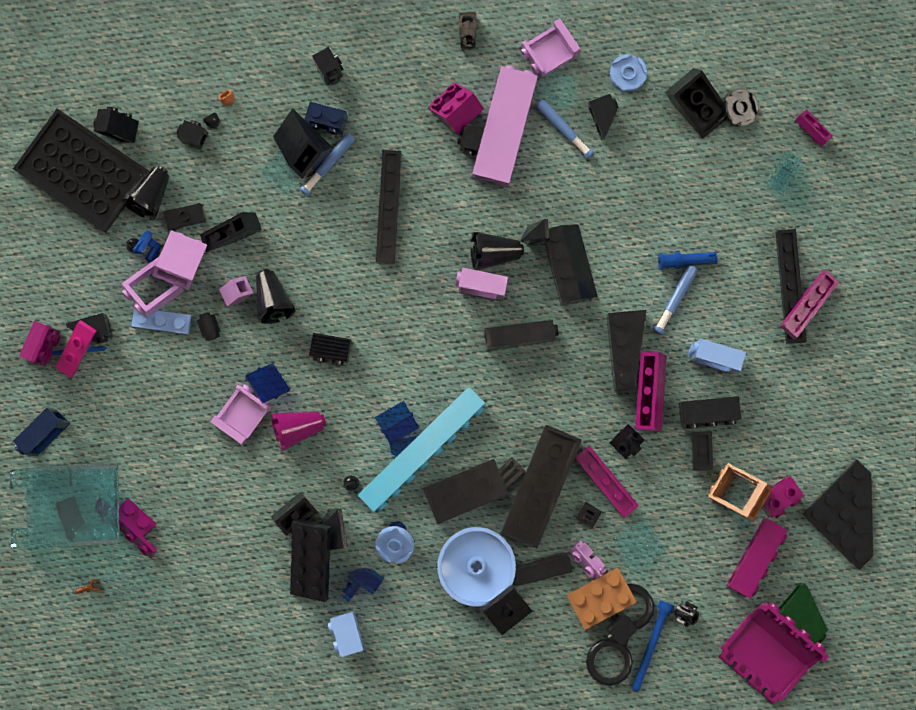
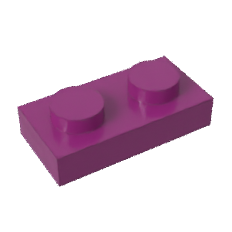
M807 109L795 119L800 128L806 130L812 136L813 141L821 146L833 137Z

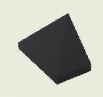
M543 219L528 226L520 242L534 245L548 239V219Z

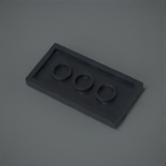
M495 459L423 488L437 524L509 495Z
M298 519L292 521L291 595L326 602L329 599L331 526Z

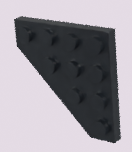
M855 460L813 502L803 515L860 570L873 557L871 472L858 460Z

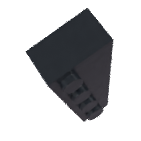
M647 310L608 313L606 316L614 391L633 390L636 387Z

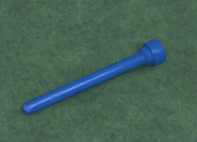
M662 600L659 601L657 607L659 608V616L632 687L635 692H638L641 688L666 617L673 612L675 607Z

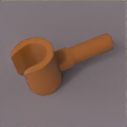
M93 579L90 584L75 589V593L78 594L91 589L94 591L100 590L102 586L94 588L93 582L99 579Z

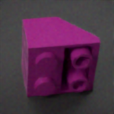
M456 82L448 86L446 91L428 107L448 129L456 134L484 110V107L474 93Z
M34 321L19 357L46 366L52 360L53 353L51 351L54 345L56 346L60 341V331Z

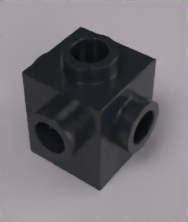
M627 424L609 443L619 454L627 459L631 454L635 456L642 449L640 445L644 442V439Z

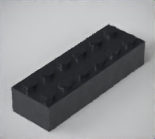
M545 425L502 528V534L538 548L582 439Z

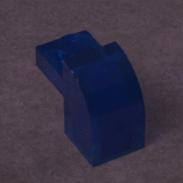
M367 567L358 568L347 576L354 582L352 584L348 582L342 591L345 593L343 598L350 602L360 586L374 594L385 577L374 569Z

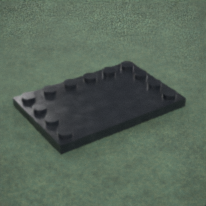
M56 108L13 167V170L105 233H107L127 205L126 201L122 203L123 196L149 172L146 168L58 108Z

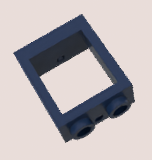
M46 408L13 440L17 445L15 449L22 455L38 456L70 423L58 410Z

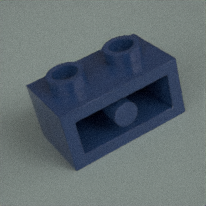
M309 102L305 121L315 130H319V128L324 129L326 132L337 135V133L343 135L348 119L346 111L314 102Z

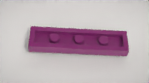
M822 270L780 327L791 338H798L838 285L839 281L827 270Z
M590 445L574 458L623 518L639 506Z

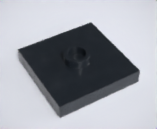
M512 584L481 608L501 635L505 634L533 612Z

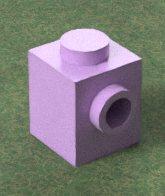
M246 276L230 280L219 289L227 306L241 303L253 294Z

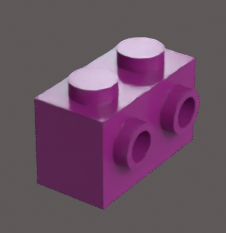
M786 476L771 487L772 491L762 509L768 517L778 518L785 513L784 509L788 506L794 507L801 502L800 498L804 494L793 478Z

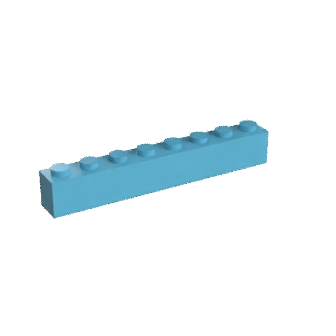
M468 387L358 496L373 512L376 510L381 512L388 505L386 501L391 496L395 498L402 491L400 487L404 483L408 485L416 477L414 473L418 469L423 471L430 464L428 460L432 456L436 458L444 450L442 446L446 442L450 444L457 437L455 433L460 428L465 430L471 424L469 420L474 415L478 417L485 410L483 408L485 402Z

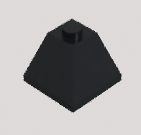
M342 508L330 510L319 523L331 526L330 550L347 548Z

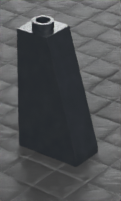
M553 320L490 327L484 330L487 351L551 342L556 340V336H559L557 324L554 325Z

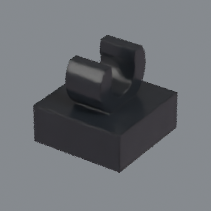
M585 502L576 519L593 528L602 511Z

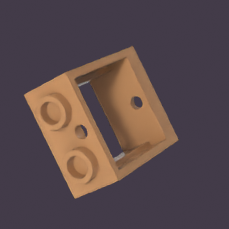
M727 463L726 467L720 471L716 484H713L710 488L708 497L715 503L754 522L772 488L764 481ZM735 475L757 486L743 510L721 499Z

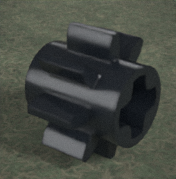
M686 601L685 605L683 603L679 604L675 610V616L678 617L676 621L685 627H688L689 624H696L699 619V612L696 611L698 607Z

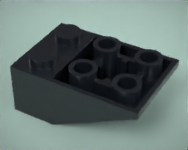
M291 109L273 136L287 164L301 179L314 175L315 171L333 149L294 109Z

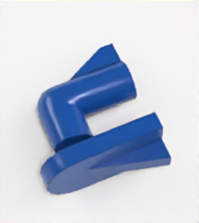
M146 231L141 236L138 244L133 248V252L136 254L144 253L146 247L149 246L150 250L145 259L152 262L158 258L161 246L152 239V233Z

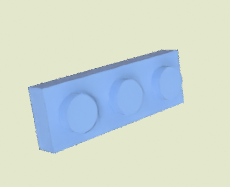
M134 308L132 327L189 335L192 316L156 311L146 318L144 314L140 315Z

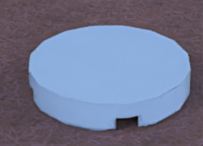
M626 54L614 60L610 67L609 76L617 89L632 92L644 84L647 68L641 58Z
M392 526L383 529L378 534L376 551L382 559L390 563L391 561L402 563L411 557L414 550V539L405 529Z

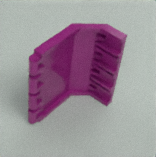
M763 602L743 620L720 649L723 652L718 657L728 666L732 665L735 661L736 664L732 669L743 679H746L750 674L751 677L747 682L759 693L765 687L766 690L762 696L774 704L778 699L782 702L810 667L818 661L825 663L829 656L825 653L827 649L818 642L814 644L810 640L811 635L803 629L799 631L794 626L796 623L790 617L786 616L784 618L779 613L781 610L775 604Z

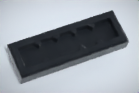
M565 553L516 566L514 577L516 586L573 572L569 555Z

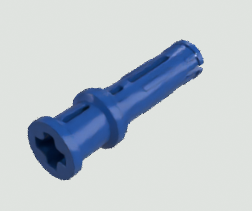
M659 253L658 266L660 270L669 267L679 269L685 265L717 264L718 259L715 256L717 253Z

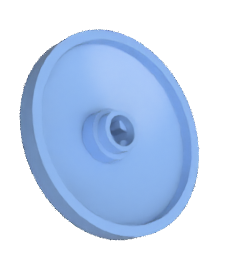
M471 527L455 533L446 541L439 554L437 569L443 588L453 599L468 606H485L513 583L516 563L510 545L502 536L487 528Z

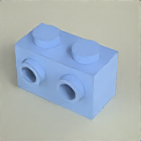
M354 611L330 618L331 622L328 623L330 633L335 635L336 641L333 644L336 653H340V657L365 649Z

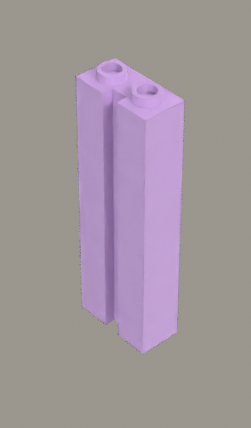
M501 66L472 178L509 187L538 75H535L534 72L529 70L522 72L516 70L513 66Z

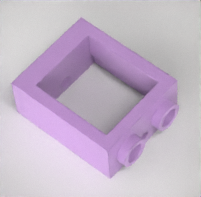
M158 258L122 283L123 296L128 301L132 300L135 304V310L140 315L144 314L146 318L184 292L182 287L165 281L170 286V289L147 306L134 292L132 287L154 272Z
M462 268V272L457 274L456 287H459V292L504 301L508 277Z

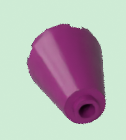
M319 411L271 414V417L274 419L271 421L276 441L280 440L281 444L279 446L280 451L287 450L324 430L323 426L326 425L324 414L320 415Z

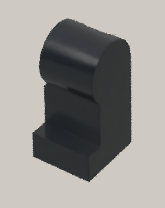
M459 12L460 49L475 48L476 12Z

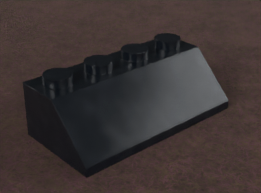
M560 225L549 228V238L543 241L560 305L565 306L597 298L579 225Z

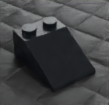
M691 69L665 91L674 107L703 139L726 120L723 114V100L702 70Z

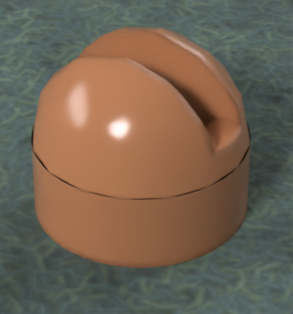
M231 90L222 92L218 97L225 106H231L235 102V96Z

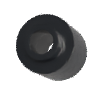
M210 312L199 315L200 319L197 320L202 338H205L207 342L221 337L219 334L221 331L215 314L211 315Z

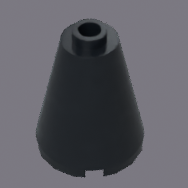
M161 166L153 167L123 196L122 203L126 201V207L138 216L145 218V215L150 217L149 220H155L169 180L168 171Z
M481 232L472 233L471 242H474L473 248H470V254L474 270H481L519 260L521 255L524 254V246L520 244L519 240Z
M269 269L259 271V274L256 276L258 320H261L262 324H274L280 322L278 318L286 317L287 320L292 317L296 312L295 307L275 272Z

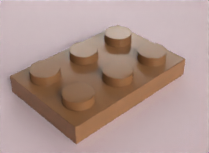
M619 568L567 594L584 630H588L637 603Z

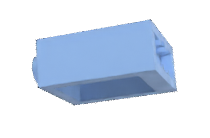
M701 338L694 342V344H691L688 355L691 356L690 361L735 374L741 371L746 352Z

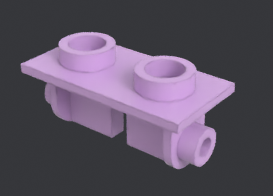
M580 540L573 548L568 550L571 553L572 559L583 567L584 573L589 578L595 580L606 571L605 565L597 556L590 559L589 556L594 552L586 542L583 543Z

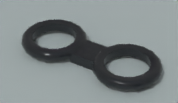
M629 583L627 585L630 590L638 593L645 600V614L640 620L634 622L638 629H641L649 623L653 616V599L645 588ZM618 614L610 617L612 621L618 616ZM609 638L599 640L592 645L587 653L586 665L589 674L595 681L602 685L613 686L627 679L633 664L631 652L627 648L629 639L622 646L618 642L614 644ZM608 646L620 650L625 661L621 673L611 678L600 675L594 665L597 652L603 647Z

